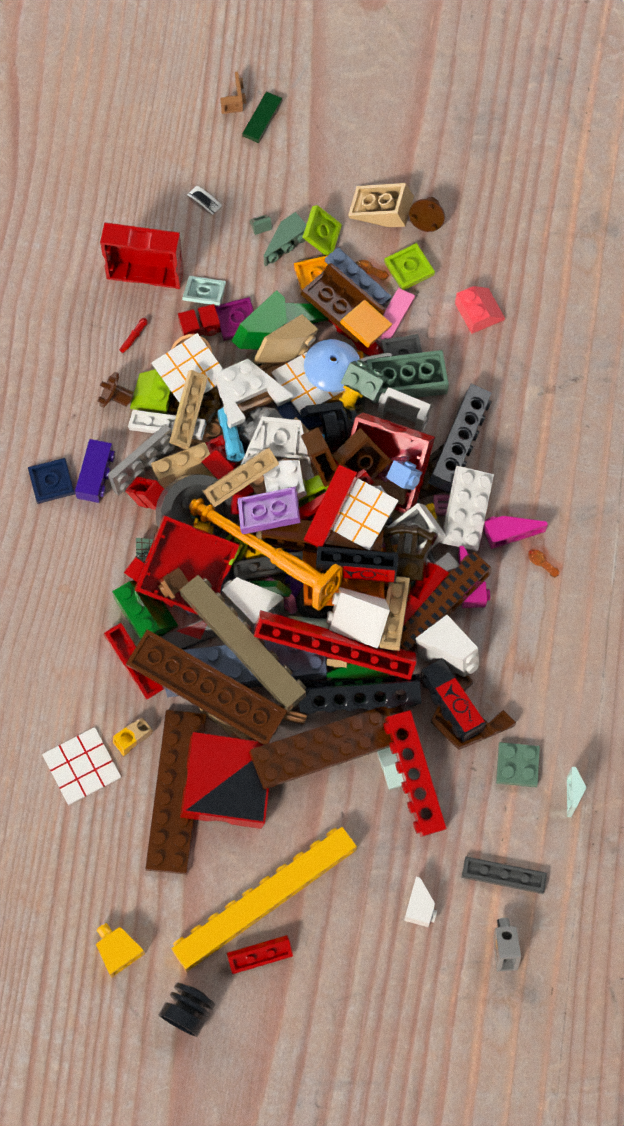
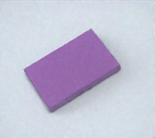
M296 486L238 498L242 535L301 523Z

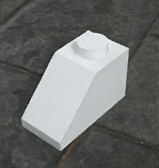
M419 877L415 879L404 921L429 927L430 922L434 923L437 910H434L435 903Z

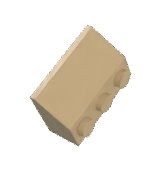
M205 442L151 463L155 480L164 489L175 479L185 475L195 474L214 477L202 464V461L210 455Z

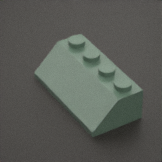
M443 350L367 359V367L384 372V376L388 378L387 382L383 384L375 401L371 400L372 403H378L382 392L386 393L388 387L414 398L444 395L448 392L449 383Z

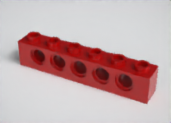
M411 710L386 717V722L383 723L386 735L390 734L392 742L389 743L390 750L397 757L398 762H395L398 774H402L403 777L401 786L404 794L407 793L409 797L407 806L410 814L413 813L415 817L413 826L416 834L419 833L420 837L446 830L447 828ZM402 729L406 732L407 738L405 740H400L397 737L398 730ZM404 749L412 751L413 757L411 760L403 757ZM410 769L418 771V779L413 780L409 777ZM417 788L422 789L425 793L422 800L415 797L414 793ZM423 808H427L431 813L430 818L427 820L421 817L420 813Z

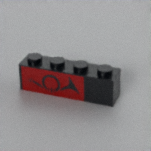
M318 547L316 570L321 574H325L333 564H338L343 568V579L396 583L398 553Z
M440 659L422 669L420 682L425 689L428 688L434 704L439 705L442 709L441 713L444 719L452 724L454 734L465 742L483 732L486 722L444 660Z

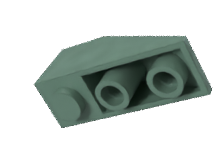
M296 212L280 222L264 254L265 267L270 263H275L284 253L292 251L297 244L306 241L302 238L306 223Z

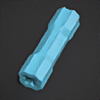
M221 408L218 410L217 415L223 430L227 459L232 462H239L244 458L245 454L242 442L239 439L237 426L228 427L227 415L224 413V409Z

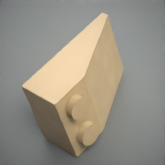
M406 183L357 186L348 217L385 227H406L414 195Z
M303 314L264 338L253 362L260 364L292 361L308 352L309 346L316 339L315 335L318 329Z

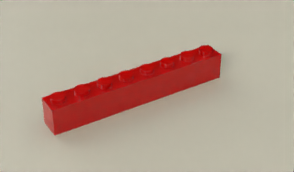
M262 610L259 612L255 625L254 637L411 680L417 662L416 653L403 649H400V651L379 649V646L375 648L330 631L327 628Z

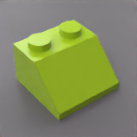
M156 369L139 373L130 409L168 414L167 410L172 392Z

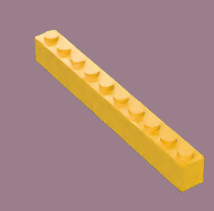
M344 828L332 829L326 834L327 838L322 841H315L310 845V850L306 853H298L293 858L294 861L292 863L280 866L276 870L277 873L271 878L270 876L263 878L257 888L246 890L242 894L243 898L237 902L233 900L225 906L226 910L222 913L216 912L208 918V923L203 926L200 924L190 931L191 935L187 938L181 937L173 943L174 947L171 949L185 971H190L353 854L357 846Z

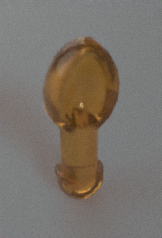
M367 260L355 262L367 274H373L381 280L388 279V272L373 267L371 262Z
M536 549L529 550L528 557L534 565L542 566L554 578L559 576L558 568H555L546 560L543 552Z

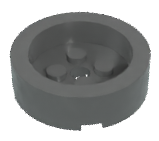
M195 474L175 479L162 491L157 501V526L159 527L163 515L194 526L195 519L191 518V510L189 509L191 501L202 498L206 506L210 505L211 503L202 490L218 479L208 475ZM231 496L214 507V511L237 524L238 515L230 514ZM212 522L210 523L211 526H214L212 534L224 539L230 535V533Z

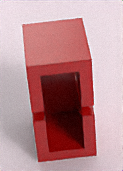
M214 304L198 308L201 327H199L194 309L178 313V321L183 336L197 333L199 336H214L221 332Z
M136 477L125 492L138 506L156 510L157 501L164 488L156 480Z

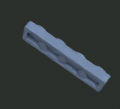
M339 247L325 258L327 264L332 263L338 267L340 271L352 279L354 283L382 306L390 301L391 295Z

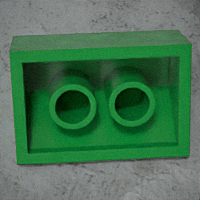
M129 581L112 591L114 600L140 640L146 630L160 637L179 627L163 601L135 591L136 581Z

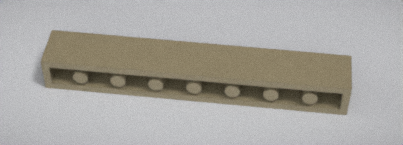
M197 575L180 590L182 598L280 705L289 712L306 697L305 685L299 679L296 681L291 676L293 674L286 665L282 666L277 661L279 660L278 656L272 650L268 651L264 647L266 644L262 639L254 637L250 632L252 628L249 624L238 619L239 615L232 606L230 608L227 607L223 596L219 592L215 594L211 589V583L206 578L202 579Z

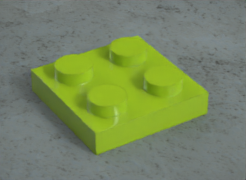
M318 205L312 206L302 238L325 256L329 255L335 249L342 224Z
M417 243L384 258L385 265L402 290H406L435 275V271Z

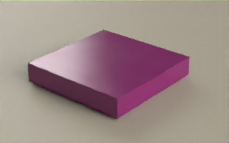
M250 297L215 306L223 341L233 339L240 323L254 311Z

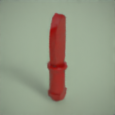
M141 318L134 330L131 331L132 333L119 349L121 353H124L134 340L140 336L141 331L148 324L146 318Z

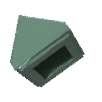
M267 215L256 217L249 221L255 235L272 230L271 218Z

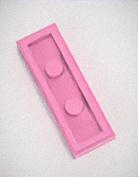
M400 288L397 289L383 315L392 323V326L379 337L380 339L393 338L413 303L415 295Z

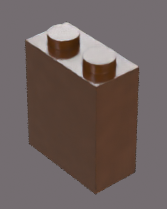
M318 427L301 435V438L324 487H327L336 472L337 465Z

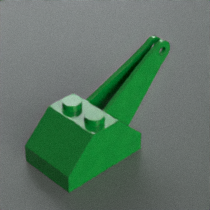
M276 290L240 323L232 342L239 349L259 350L267 335L302 314L312 324L329 319L312 304L285 303V297Z

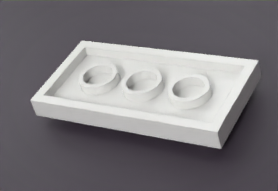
M456 466L443 527L447 537L440 541V543L456 547L464 546L466 549L475 551L479 550L494 474Z

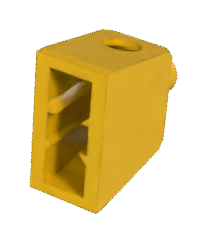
M105 923L97 929L102 940L97 942L96 946L112 978L145 955L143 949L121 927L112 931L109 925Z

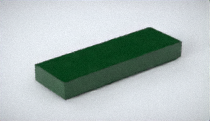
M266 91L244 129L242 137L259 143L280 107L282 98Z
M279 580L247 581L277 593L282 597H290L292 592L290 588Z

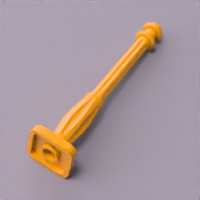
M199 498L191 501L189 505L191 515H200L202 522H212L267 556L272 564H275L290 576L312 587V606L318 611L328 603L341 586L343 568L338 564H333L325 574H321L309 564L284 551L282 548L276 549L251 533L242 535L240 526L214 511L213 505L206 506L204 499Z

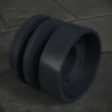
M354 407L348 409L349 417H347L345 409H342L341 419L337 418L334 411L321 413L323 434L330 452L337 451L342 446V441L346 442L350 438L355 417L357 416Z
M176 982L174 989L181 993V995L171 992L170 996L176 1001V1004L165 1002L158 1015L179 1030L198 1037L204 1023L197 1017L198 1015L209 1017L210 1013L203 1007L213 1009L215 1003L200 990Z

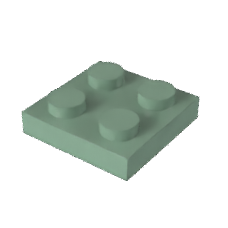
M499 742L496 784L537 787L540 746Z

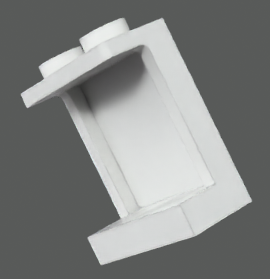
M389 387L386 393L382 392L378 401L379 407L377 411L380 412L379 418L384 419L386 412H390L415 422V430L424 431L429 420L431 404Z

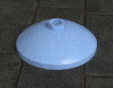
M336 339L323 340L314 344L308 350L304 360V371L308 380L318 389L326 392H340L345 390L341 381L350 362L360 360V357L356 350L346 342Z

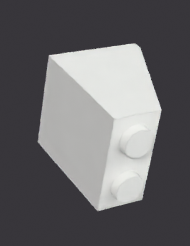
M236 577L233 581L229 580L222 587L224 603L228 608L232 606L239 615L238 619L241 622L246 621L252 628L250 632L253 635L260 610L277 615L284 612V598L281 595Z
M339 587L338 593L335 592L333 595V610L328 612L326 618L329 630L378 648L390 611L386 599Z
M448 615L416 637L417 652L421 659L432 664L443 659L451 672L463 677L474 673L478 669V647Z

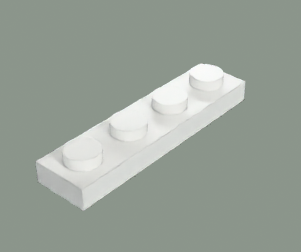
M133 410L128 428L132 431L156 433L166 424L172 431L176 416ZM197 419L192 439L202 440L207 424L204 419Z

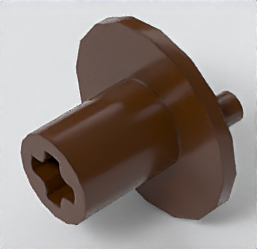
M428 197L412 204L409 210V218L411 223L419 230L434 232L444 224L445 213L436 198Z
M114 372L109 376L107 383L104 381L100 383V386L104 389L101 397L99 396L97 400L99 406L104 408L110 400L126 407L130 403L133 391L118 385L119 373Z

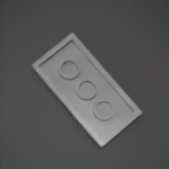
M166 424L108 473L112 489L118 496L125 492L136 477H143L151 468L152 462L162 459L173 451L175 445L169 443L172 431Z

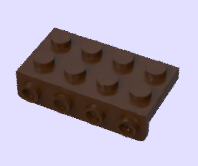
M329 263L325 270L300 293L301 296L356 343L359 339L340 323L342 318L363 300H366L382 315L386 312L380 303L375 301L366 291L361 289L332 263Z

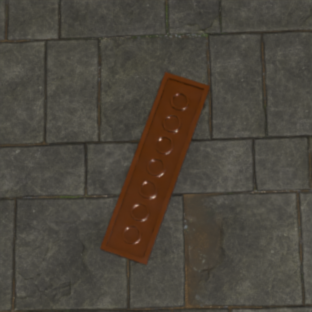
M146 630L126 663L127 666L263 745L269 744L287 713V710L149 630Z
M401 705L395 708L379 707L251 749L249 754L263 789L265 790L389 748V743L392 741L390 734L386 735L383 723L386 722V717L402 713ZM400 729L397 731V737L400 740L407 738L404 730Z
M166 710L146 871L187 875L194 819L180 818L183 790L187 781L190 737L193 732L204 733L206 714Z

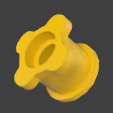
M344 385L345 391L341 399L338 398V400L347 409L355 408L356 401L359 397L362 398L363 395Z
M195 518L193 527L211 534L214 526L210 525V521L206 523Z

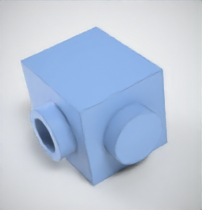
M394 460L386 478L403 489L414 490L420 481L422 472L416 469V465L409 461Z

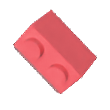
M472 286L456 294L455 305L471 334L505 320L489 288Z

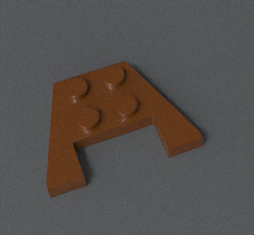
M456 674V680L463 690L466 691L473 684V680L468 675L463 677ZM438 706L431 718V723L458 750L513 728L516 725V721L502 710L489 723L483 718L486 722L484 731L463 742L460 737L458 738L454 734L450 721L444 719L440 706Z

